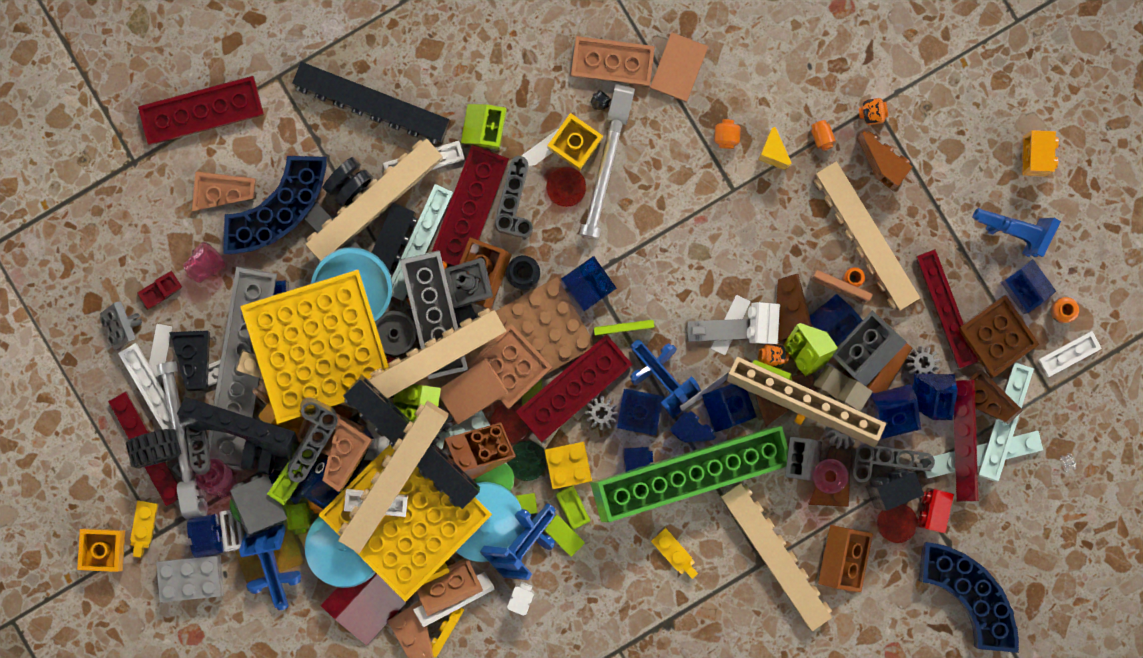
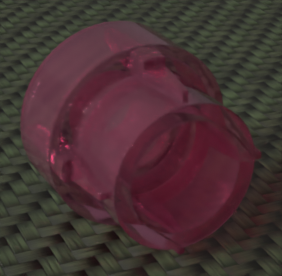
M201 242L192 250V256L183 263V267L194 281L202 283L210 275L216 276L225 268V262L210 244Z
M216 458L210 459V470L203 475L196 474V483L199 488L210 496L213 495L216 498L217 496L221 498L227 497L230 490H232V486L237 484L236 478L232 475L231 468L223 461Z
M826 459L816 466L813 479L819 490L824 493L834 494L846 487L849 481V473L842 462L835 459ZM830 470L834 471L837 475L834 482L826 480V473Z

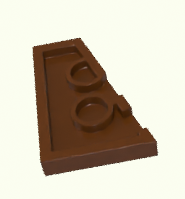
M799 274L778 279L776 304H780L778 342L787 340L797 324L801 323L810 327L812 325Z
M979 369L969 379L975 380V409L1006 424L1013 421L1023 411L982 369Z
M803 373L792 376L793 382L813 391L817 390V387L814 386L815 381L812 374L806 377ZM755 394L765 427L789 410Z
M830 446L808 505L849 507L850 446L847 449H844L843 446H840L839 449L836 446Z

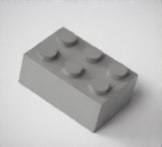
M221 555L156 562L160 603L224 595Z

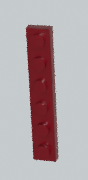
M936 249L916 256L958 369L978 362L977 357L957 329L964 323Z
M975 380L953 381L956 502L979 501Z
M125 391L108 401L128 439L150 433L128 392ZM162 462L146 466L145 469L164 504L169 506L179 500L177 494L178 483L167 463Z

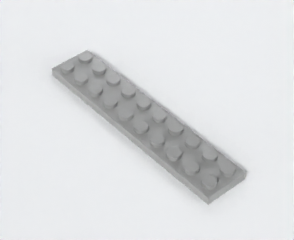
M236 267L213 406L251 418L254 416L257 398L252 390L259 386L260 378L236 370L242 349L255 353L240 306L274 296L277 274ZM209 430L208 446L211 466L244 471L245 469H241V459L246 440L228 433Z

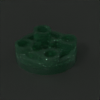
M522 441L512 447L516 458L508 461L507 464L511 467L514 477L523 481H532L544 473L547 467L545 451L539 444L532 441Z

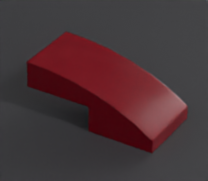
M171 270L154 280V283L137 292V295L146 309L150 310L176 293L182 286Z

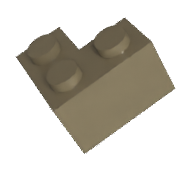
M828 365L824 367L814 383V386L819 389L818 393L826 397L830 396L835 401L858 411L862 410L873 392L860 382L847 377L834 367Z

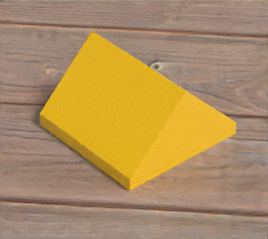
M773 127L767 135L758 160L785 170L792 163L776 127Z

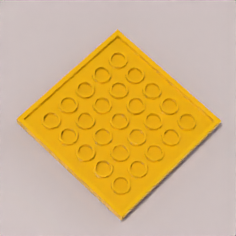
M359 270L240 306L277 424L302 416L300 404L307 397L314 398L329 407L344 403L345 398L343 395L345 391L361 375L368 379L372 377L370 374L375 370L381 368L383 371L389 367ZM307 405L304 410L310 413L316 407L314 405Z
M390 444L319 514L339 536L341 534L338 531L344 522L348 524L352 518L349 516L350 511H344L346 489L370 490L373 485L371 480L375 473H381L384 468L382 463L386 456H392L395 451ZM417 466L398 493L408 495L406 517L384 515L361 552L357 553L405 602L492 515L475 497L463 509L459 506L455 507L449 501L447 494L439 492L434 487V482L430 478L426 479L420 474Z

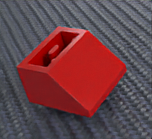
M927 488V491H924V495L921 498V503H924L923 509L919 511L917 516L919 527L945 533L954 494Z

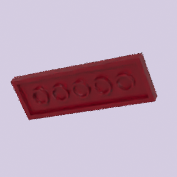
M254 76L138 106L146 141L149 146L264 115Z
M474 145L471 146L432 252L440 250L442 261L453 266L459 265L469 238L480 239L509 158Z
M606 334L515 413L542 443L633 364Z

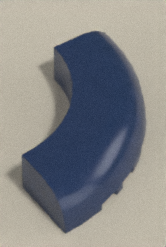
M287 156L281 182L267 199L253 209L240 213L225 214L223 254L251 252L276 242L292 231L308 214L320 193L326 173L327 157Z
M925 542L921 553L919 581L943 588L960 602L972 625L974 647L982 650L1019 653L1018 628L1014 612L1004 590L986 568L965 553L941 544Z

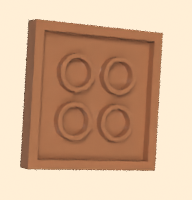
M512 324L506 328V332L497 336L467 364L472 368L487 358L508 393L499 398L508 409L553 368Z

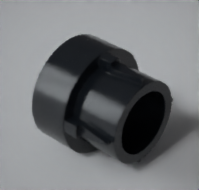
M517 256L507 266V279L516 289H531L540 279V267L536 260L529 256ZM522 267L529 270V275L526 278L518 276V270Z

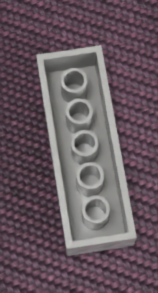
M440 250L400 259L421 349L425 347L424 343L430 339L435 338L438 340L443 337L442 333L450 328L458 329ZM465 355L428 375V379L468 370Z

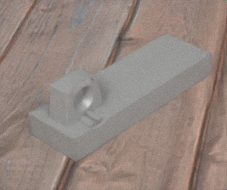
M748 319L687 322L688 342L749 339L747 338Z

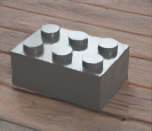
M872 310L838 346L833 357L856 380L867 386L907 342Z

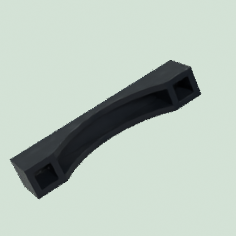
M185 397L177 412L182 426L198 431L212 430L228 433L254 443L272 455L288 460L292 459L299 445L295 431Z

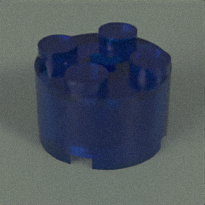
M217 514L194 517L187 521L188 539L191 538L192 545H190L194 558L224 553V545L221 541L222 530Z

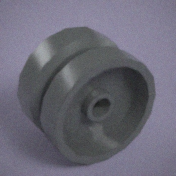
M386 312L375 322L385 354L399 355L405 353L416 340L415 324L408 315L402 312ZM393 329H396L398 335L392 337L390 334Z

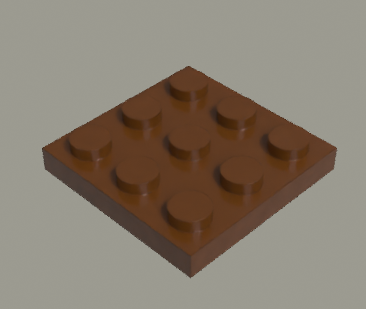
M1006 295L1000 297L957 328L990 378L996 377L1039 345Z

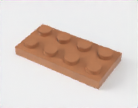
M576 36L571 77L650 87L655 46Z

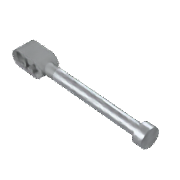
M615 85L607 121L611 123L586 225H581L579 234L582 236L599 239L601 229L598 228L602 206L622 124L627 125L635 88Z
M176 361L156 365L157 373L162 375L172 429L176 431L182 453L178 456L183 481L177 484L181 513L185 519L205 516L208 512L204 485L201 479H195L194 472L190 465L185 426H182L177 415L180 408L174 372H178Z

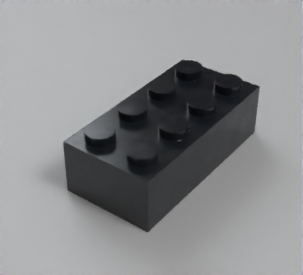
M905 469L893 470L887 473L889 477L874 478L869 481V485L865 486L874 508L885 511L924 495L916 473Z

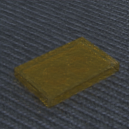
M285 527L286 532L281 548L273 550L279 573L304 564L292 527L291 530ZM239 549L235 550L246 583L265 577L258 554L241 557Z

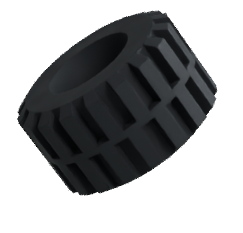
M163 429L131 438L125 443L131 467L134 468L166 462L182 454L174 429Z

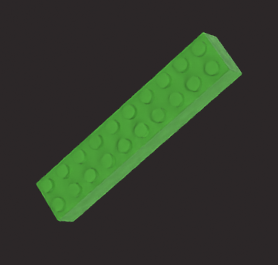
M774 426L590 482L601 522H612L787 467L789 450L782 426Z

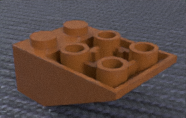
M863 131L857 140L876 179L893 191L912 169L910 161L902 155L900 157L893 152L894 149L888 144L884 143L883 145L877 141L878 137L872 132L868 131L866 133Z
M501 422L445 438L442 449L472 479L516 458Z

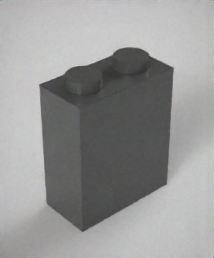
M790 437L785 477L817 481L822 441Z
M257 475L251 479V482L246 484L243 482L232 486V490L229 493L248 538L282 525L287 521L281 504L267 495L273 486L268 475Z

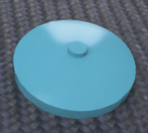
M342 248L324 257L314 271L311 284L359 270L374 321L378 320L388 308L392 296V279L386 265L373 253L360 248Z
M478 482L480 493L475 498L492 515L456 552L472 561L489 562L480 553L483 546L508 548L524 529L515 518L517 511H521L522 508L514 494L505 487L491 482Z
M319 516L310 527L305 541V556L312 572L323 582L341 588L354 587L369 580L376 572L353 549L339 542L340 536Z

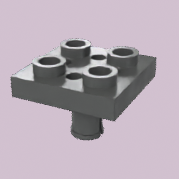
M483 258L444 269L454 308H460L493 297Z
M121 301L113 303L100 313L101 324L107 331L108 342L113 346L114 351L123 348L134 340L135 335L132 327L142 325V319L137 320V318L141 317L138 313L131 316L126 315Z

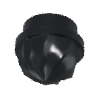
M599 90L597 93H593L591 105L595 110H603L609 107L611 98Z

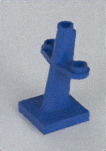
M977 208L972 216L975 221L987 225L986 230L989 234L993 235L998 231H1002L1005 234L1024 240L1026 246L1022 254L1027 257H1038V255L1044 257L1061 223L1055 217L1039 218L1035 225Z
M636 340L633 342L631 349L647 367L641 371L639 369L634 371L630 376L631 382L634 385H638L651 374H654L670 393L661 404L672 419L682 412L680 406L701 392V388L692 376L682 385H679L664 368L663 364L677 350L674 345L666 344L661 349V355L656 359L642 341Z
M546 504L533 520L530 519L531 514L527 510L521 509V511H517L515 518L524 528L521 534L508 548L483 546L480 553L503 578L529 580L532 573L521 560L535 541L547 550L553 549L554 539L548 535L544 536L542 532L555 517L556 509L552 505Z
M284 524L251 538H248L245 532L239 549L241 557L258 554L265 577L247 583V590L251 594H256L262 591V588L268 586L274 607L277 610H284L289 606L282 583H289V585L293 586L301 582L300 571L279 573L273 550L281 548L286 532Z

